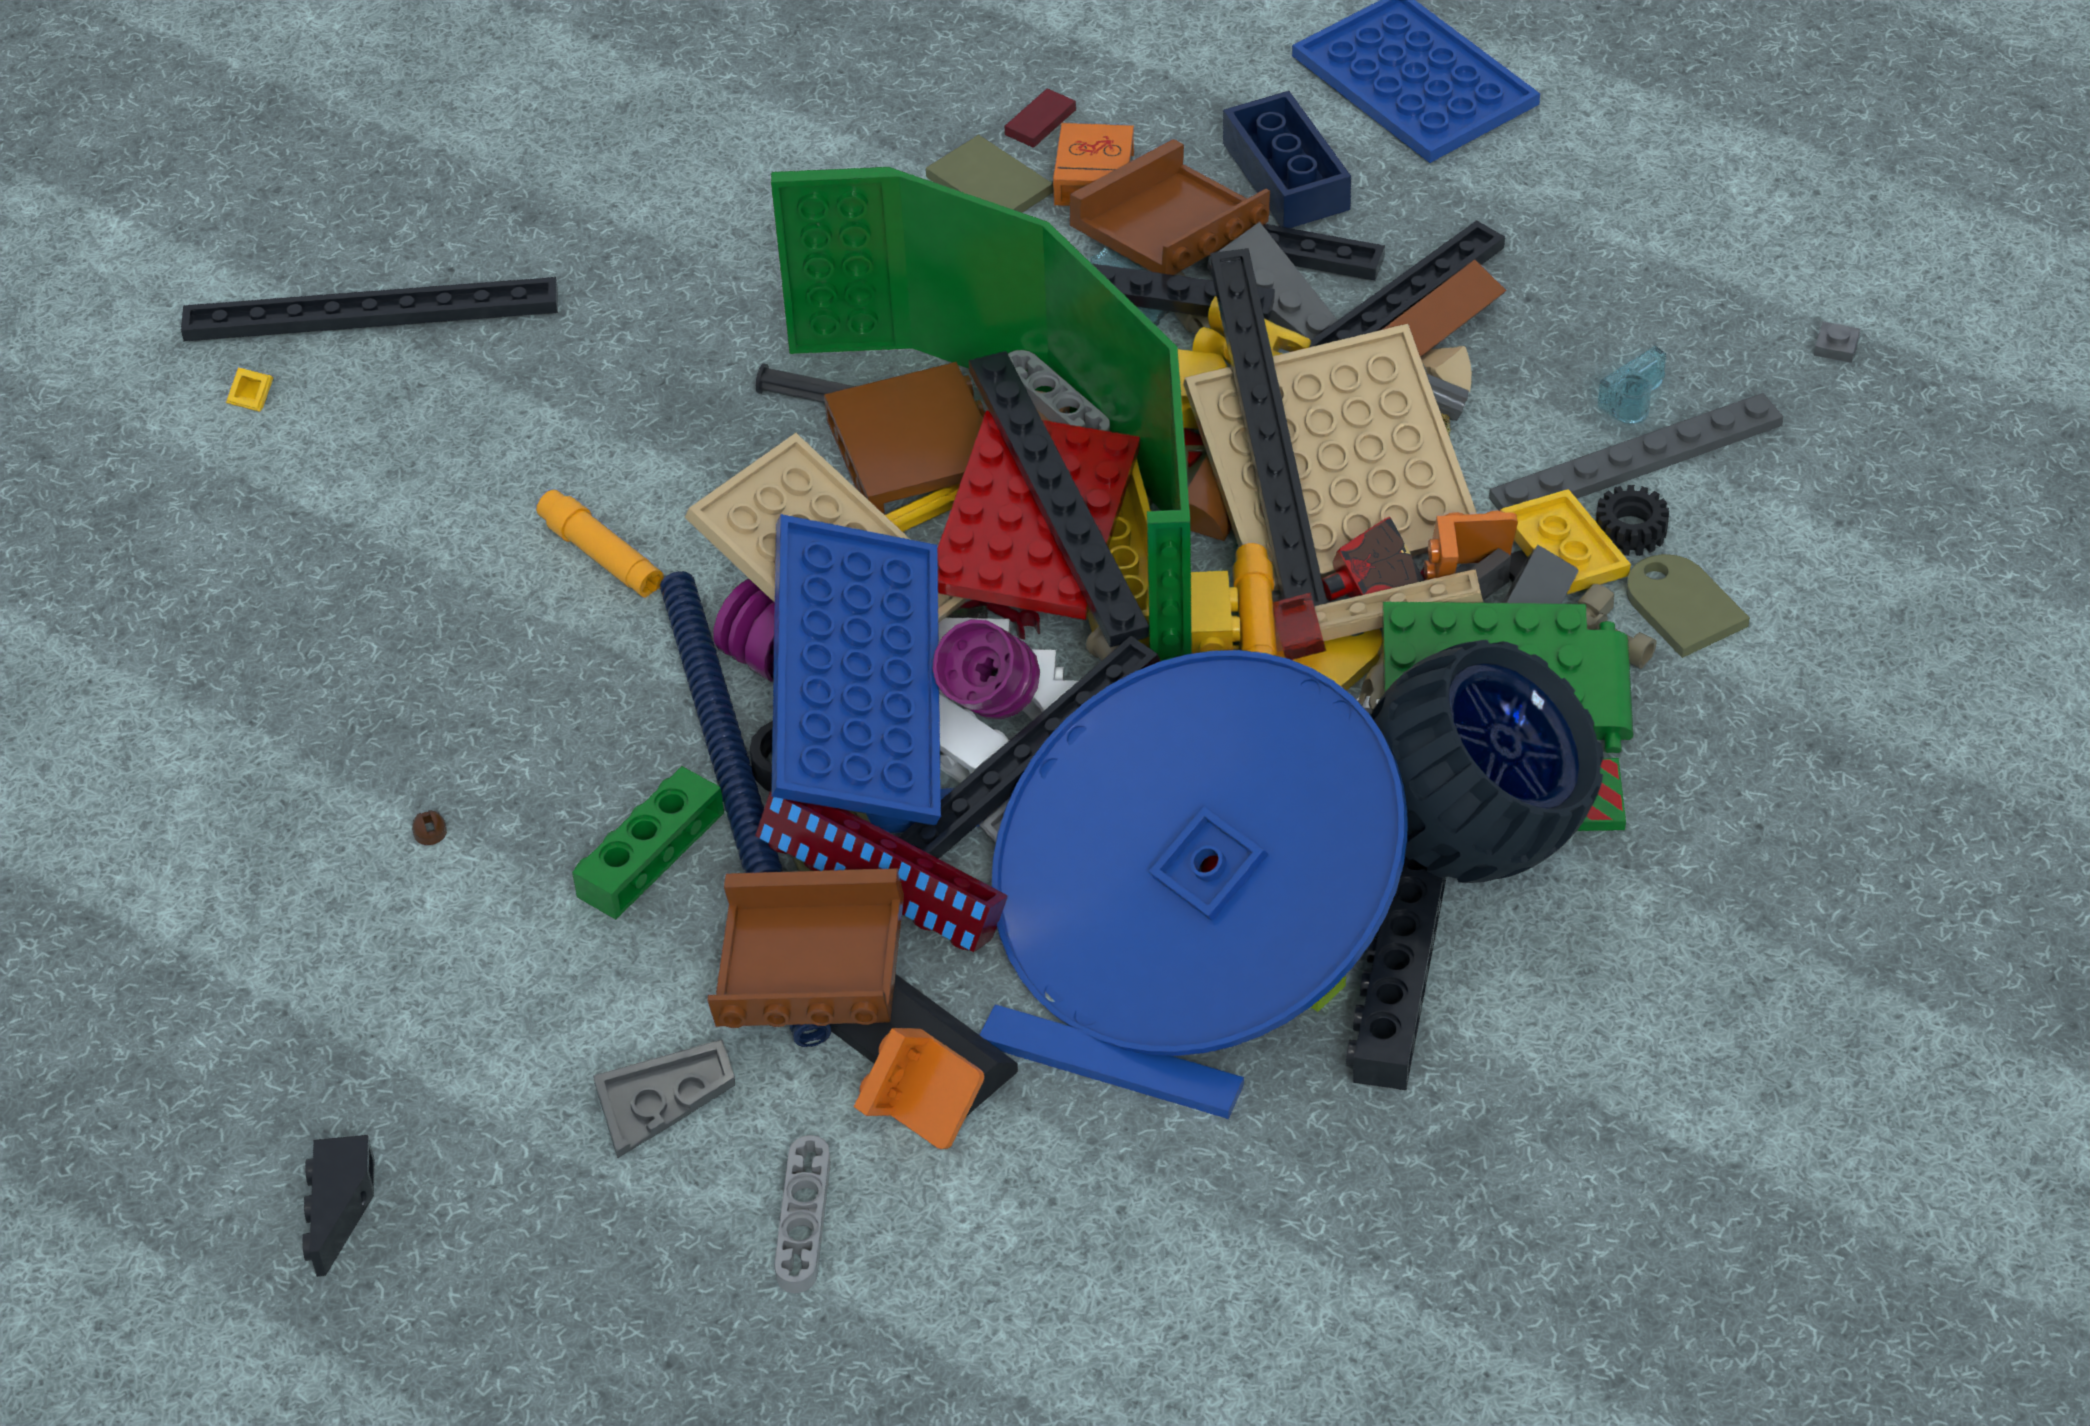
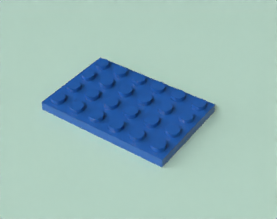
M1380 0L1292 45V56L1429 163L1540 104V93L1416 0Z

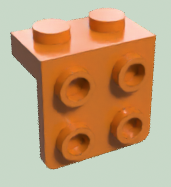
M1495 510L1485 514L1464 515L1463 513L1454 512L1445 516H1437L1433 538L1428 541L1429 558L1424 561L1425 581L1455 574L1457 564L1479 563L1498 548L1511 555L1518 525L1517 515L1511 512L1505 513Z
M892 1028L890 1033L880 1043L879 1055L871 1072L861 1082L860 1094L854 1108L866 1116H892L938 1149H948L952 1146L984 1081V1073L980 1068L922 1029Z

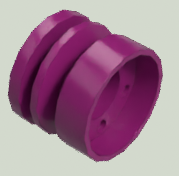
M746 579L735 587L720 608L713 628L714 643L718 650L724 654L732 656L737 662L747 664L750 670L773 682L775 602L750 579Z
M971 619L955 625L942 637L934 654L933 672L936 684L944 695L986 719L1002 720L1018 714L1030 704L1038 689L1040 668L1035 653L1027 643L987 620Z

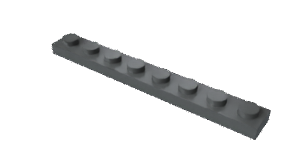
M1761 393L1491 488L1489 490V499L1498 511L1505 507L1567 489L1578 499L1778 428L1783 424V415L1766 395Z

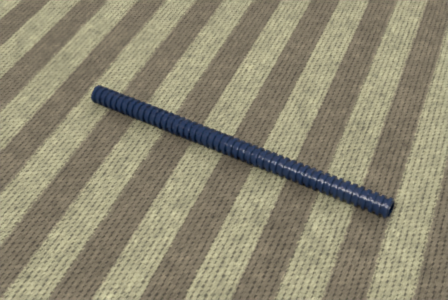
M684 571L670 573L661 581L660 590L703 736L705 737L713 770L716 774L718 786L721 787L724 807L730 822L744 873L783 872L778 852L770 848L767 842L755 836L764 806L749 757L747 756V750L736 714L733 710V704L727 684L725 683L716 648L714 647L695 579L690 573ZM814 1024L789 1025L794 1042L801 1047L819 1045L825 1042L832 1032L830 1024L826 1026ZM818 1029L812 1033H803L805 1031ZM820 1040L817 1043L805 1044L810 1041Z

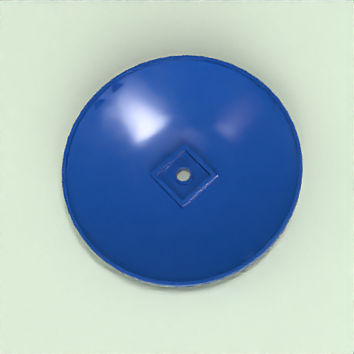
M1242 650L1207 651L1160 661L1127 675L1088 699L1055 729L1030 760L1005 808L993 856L992 887L1008 895L997 927L1011 964L1033 996L1060 1021L1068 1026L1084 1030L1089 1036L1099 1041L1136 1053L1165 1056L1208 1053L1250 1041L1288 1023L1325 996L1354 967L1374 939L1393 901L1404 865L1407 844V805L1404 785L1397 761L1386 738L1370 714L1350 693L1335 681L1313 668L1287 658ZM1218 856V863L1213 870L1206 873L1200 872V865L1205 858ZM1045 992H1046L1055 1002L1049 1001V1000L1046 998Z

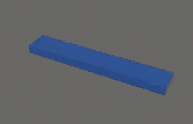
M996 1004L980 1033L981 1037L1004 1053L1229 1119L1244 1086V1077L1173 1056L1147 1055L1127 1051L1089 1036L1084 1030Z

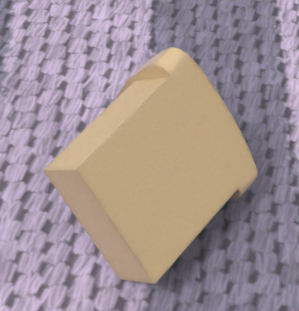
M1465 346L1431 349L1421 357V361L1427 368L1429 375L1462 387L1470 392L1472 371Z

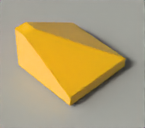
M238 367L226 403L260 412L263 409L274 377Z

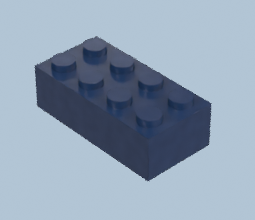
M1290 91L1223 110V144L1257 193L1264 189L1270 190L1269 210L1281 227L1293 228L1350 210V173Z

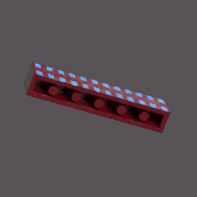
M772 791L769 793L755 836L767 842L773 850L794 856L803 861L805 866L812 871L898 869L904 893L902 915L912 919L916 926L927 931H934L948 938L953 946L972 952L977 951L993 938L1008 895L847 810L771 797Z

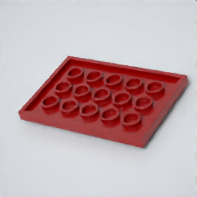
M986 410L937 548L938 593L1086 620L1089 606L990 411ZM1042 420L1109 548L1139 453L1140 437Z

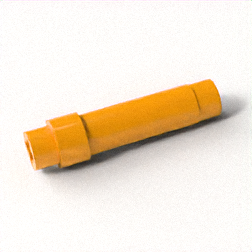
M556 489L546 492L540 498L536 508L537 514L546 521L547 527L564 541L572 542L627 587L632 588L644 598L660 588L661 581L664 579L663 572L594 518L590 510L572 496L563 495Z
M1247 543L1236 550V562L1232 567L1233 586L1237 587L1241 648L1242 651L1261 652L1277 656L1272 591L1274 589L1273 566L1268 559L1267 550L1264 546L1257 543Z

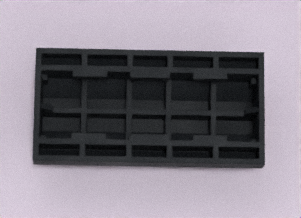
M895 974L890 1022L869 1025L858 1023L830 1024L832 1033L874 1064L879 1055L880 1043L890 1033L892 1028L922 1029L980 1068L984 1073V1081L967 1116L1018 1072L1017 1062L897 974Z

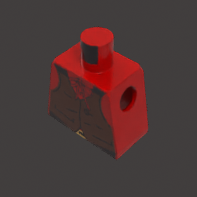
M1391 517L1385 518L1338 549L1332 562L1336 573L1322 578L1325 596L1329 601L1348 594L1349 598L1425 581Z

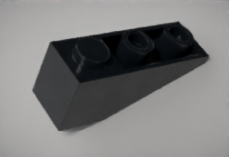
M368 1135L314 1140L313 1158L306 1159V1181L308 1186H312V1195L304 1197V1214L306 1223L311 1224L310 1233L303 1234L302 1245L305 1261L313 1262L317 1277L327 1275L374 1197L375 1159Z

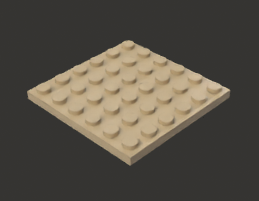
M1408 324L1273 356L1321 579L1336 573L1332 562L1338 549L1385 518L1391 517L1411 556H1416L1428 552V541L1433 538L1437 516H1445L1454 512L1463 513L1464 515L1477 514ZM1232 366L1185 377L1183 385L1238 546L1240 547L1247 543H1257L1266 548L1268 559L1273 566V591L1280 590Z

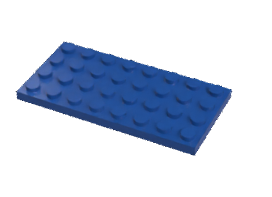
M780 514L776 523L771 797L930 825L937 824L941 817L939 687L936 684L933 672L934 654L939 644L938 554L936 544Z

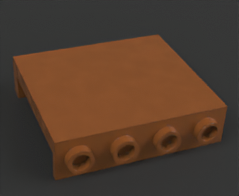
M1172 139L1071 193L1070 226L1151 272L1175 275L1207 257L1210 253L1225 247L1257 223L1266 224L1270 213V190L1264 189L1248 199L1184 165V144Z
M957 362L824 394L826 420L854 486L884 515V503L960 484L985 415L982 402L980 400L975 401L973 398L974 390L969 375H962Z
M898 869L726 874L724 890L729 907L716 995H708L707 999L716 1027L739 1028L742 1026L760 1025L782 1027L785 1025L801 1024L826 1026L842 1023L869 1025L890 1022L904 901Z

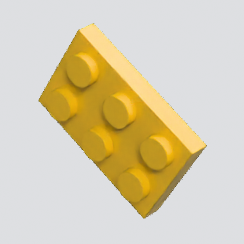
M1569 489L1500 509V511L1505 513L1511 512L1517 515L1518 525L1514 541L1527 557L1537 545H1540L1578 569V573L1566 595L1588 589L1593 584L1601 585L1629 575L1631 563Z

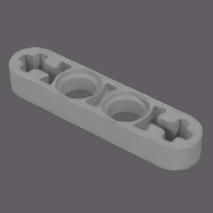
M1016 350L1008 354L1034 406L1047 419L1052 422L1110 432L1109 419L1035 354L1025 350ZM1040 386H1050L1054 388L1051 392L1041 393L1035 390L1037 387ZM1068 406L1078 409L1074 413L1067 414L1059 411V409Z
M806 1135L796 1139L791 1144L788 1153L774 1265L778 1285L790 1293H802L809 1290L815 1284L818 1276L831 1161L828 1144L824 1139L814 1135ZM807 1152L816 1153L812 1160V1173L805 1172L804 1158H806ZM804 1188L813 1189L818 1193L814 1200L804 1203L798 1202L793 1196L798 1190ZM797 1226H807L813 1230V1234L805 1240H794L788 1235ZM794 1254L801 1255L802 1270L799 1271V1276H790V1271H792L794 1265Z

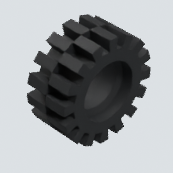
M1627 485V491H1623L1622 487L1618 486L1614 488V494L1608 490L1604 493V498H1600L1598 501L1596 523L1617 548L1623 549L1622 554L1629 556L1630 550H1635L1636 556L1643 555L1644 548L1649 553L1655 551L1656 545L1660 547L1667 535L1669 508H1666L1667 502L1664 498L1659 500L1660 494L1656 491L1649 495L1648 488L1641 486L1640 491L1634 490L1635 485ZM1632 516L1640 518L1645 522L1628 524L1620 521L1619 518Z

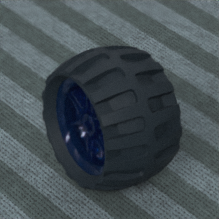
M1479 640L1454 645L1424 658L1405 671L1387 689L1374 707L1370 716L1390 746L1397 761L1404 785L1407 805V844L1405 856L1409 860L1414 859L1425 866L1427 872L1440 878H1457L1458 883H1481L1511 877L1538 865L1553 855L1575 834L1596 800L1603 779V774L1600 773V765L1604 758L1602 744L1597 741L1593 728L1595 723L1588 709L1583 708L1574 694V688L1565 678L1561 679L1551 670L1545 660L1536 654L1530 655L1518 649V645L1505 641L1490 644L1488 640Z

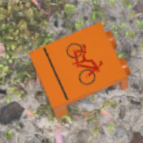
M1062 123L1053 177L1054 205L1070 206L1071 193L1129 163L1130 157L1134 156V126Z

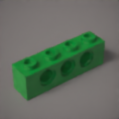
M683 766L670 778L664 779L658 789L643 804L637 805L631 815L616 830L609 832L603 842L588 857L579 861L572 872L577 898L616 920L724 814L721 787Z

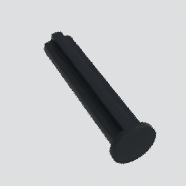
M765 363L761 364L756 378V392L762 394L764 390L825 403L824 394L856 387L770 369L768 364Z

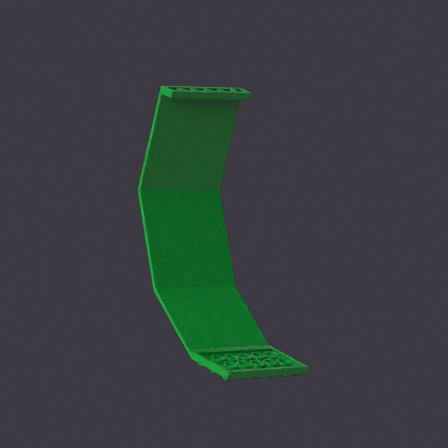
M891 167L771 172V188L789 353L915 349L951 363L957 362L959 366L968 369L969 360L1003 351L1009 354L1016 350H1025L1035 354L1109 419L1110 432L1140 437L1137 463L1146 495L1161 510L1147 511L1149 646L1151 650L1158 654L1160 661L1192 654L1191 530L1178 346L1048 221ZM1040 386L1035 390L1047 393L1051 392L1054 388ZM1070 406V413H1074L1078 410L1077 408Z

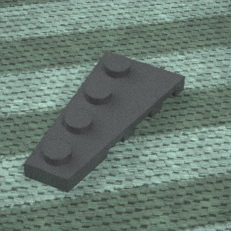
M1260 222L1218 251L1249 248L1257 286L1275 289V301L1270 315V320L1275 324L1299 333L1311 340L1338 321ZM1208 259L1207 269L1211 271Z

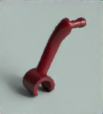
M978 600L967 601L959 607L960 612H966L968 609L979 606L980 609L989 610L1005 619H1010L1011 622L1016 624L1017 636L1025 640V626L1034 627L1037 633L1040 634V617L1033 610L1018 612L1009 606Z

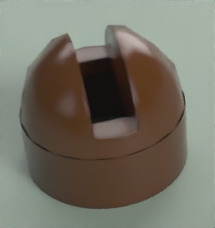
M428 810V812L416 815L413 819L412 831L418 843L434 845L445 838L447 827L444 818L439 812ZM432 823L435 830L427 832L425 824Z

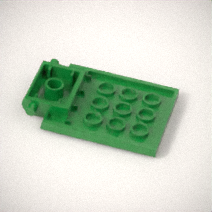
M1383 602L1384 693L1413 665L1444 649L1479 640H1488L1490 644L1505 641L1518 645L1519 650L1530 655L1536 654L1548 663V667L1561 679L1565 678L1575 690L1574 694L1583 708L1588 709L1595 723L1593 728L1597 740H1604L1606 753H1620L1622 751L1621 740H1631L1633 738L1628 636L1621 631H1616L1615 623L1611 621L1601 622L1599 630H1587L1586 604ZM1460 737L1471 757L1482 758L1467 741Z

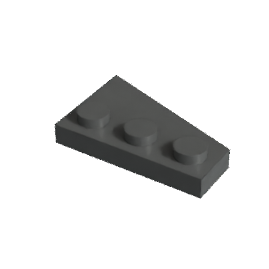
M723 1040L593 1075L596 1091L617 1158L674 1125L735 1086V1076Z

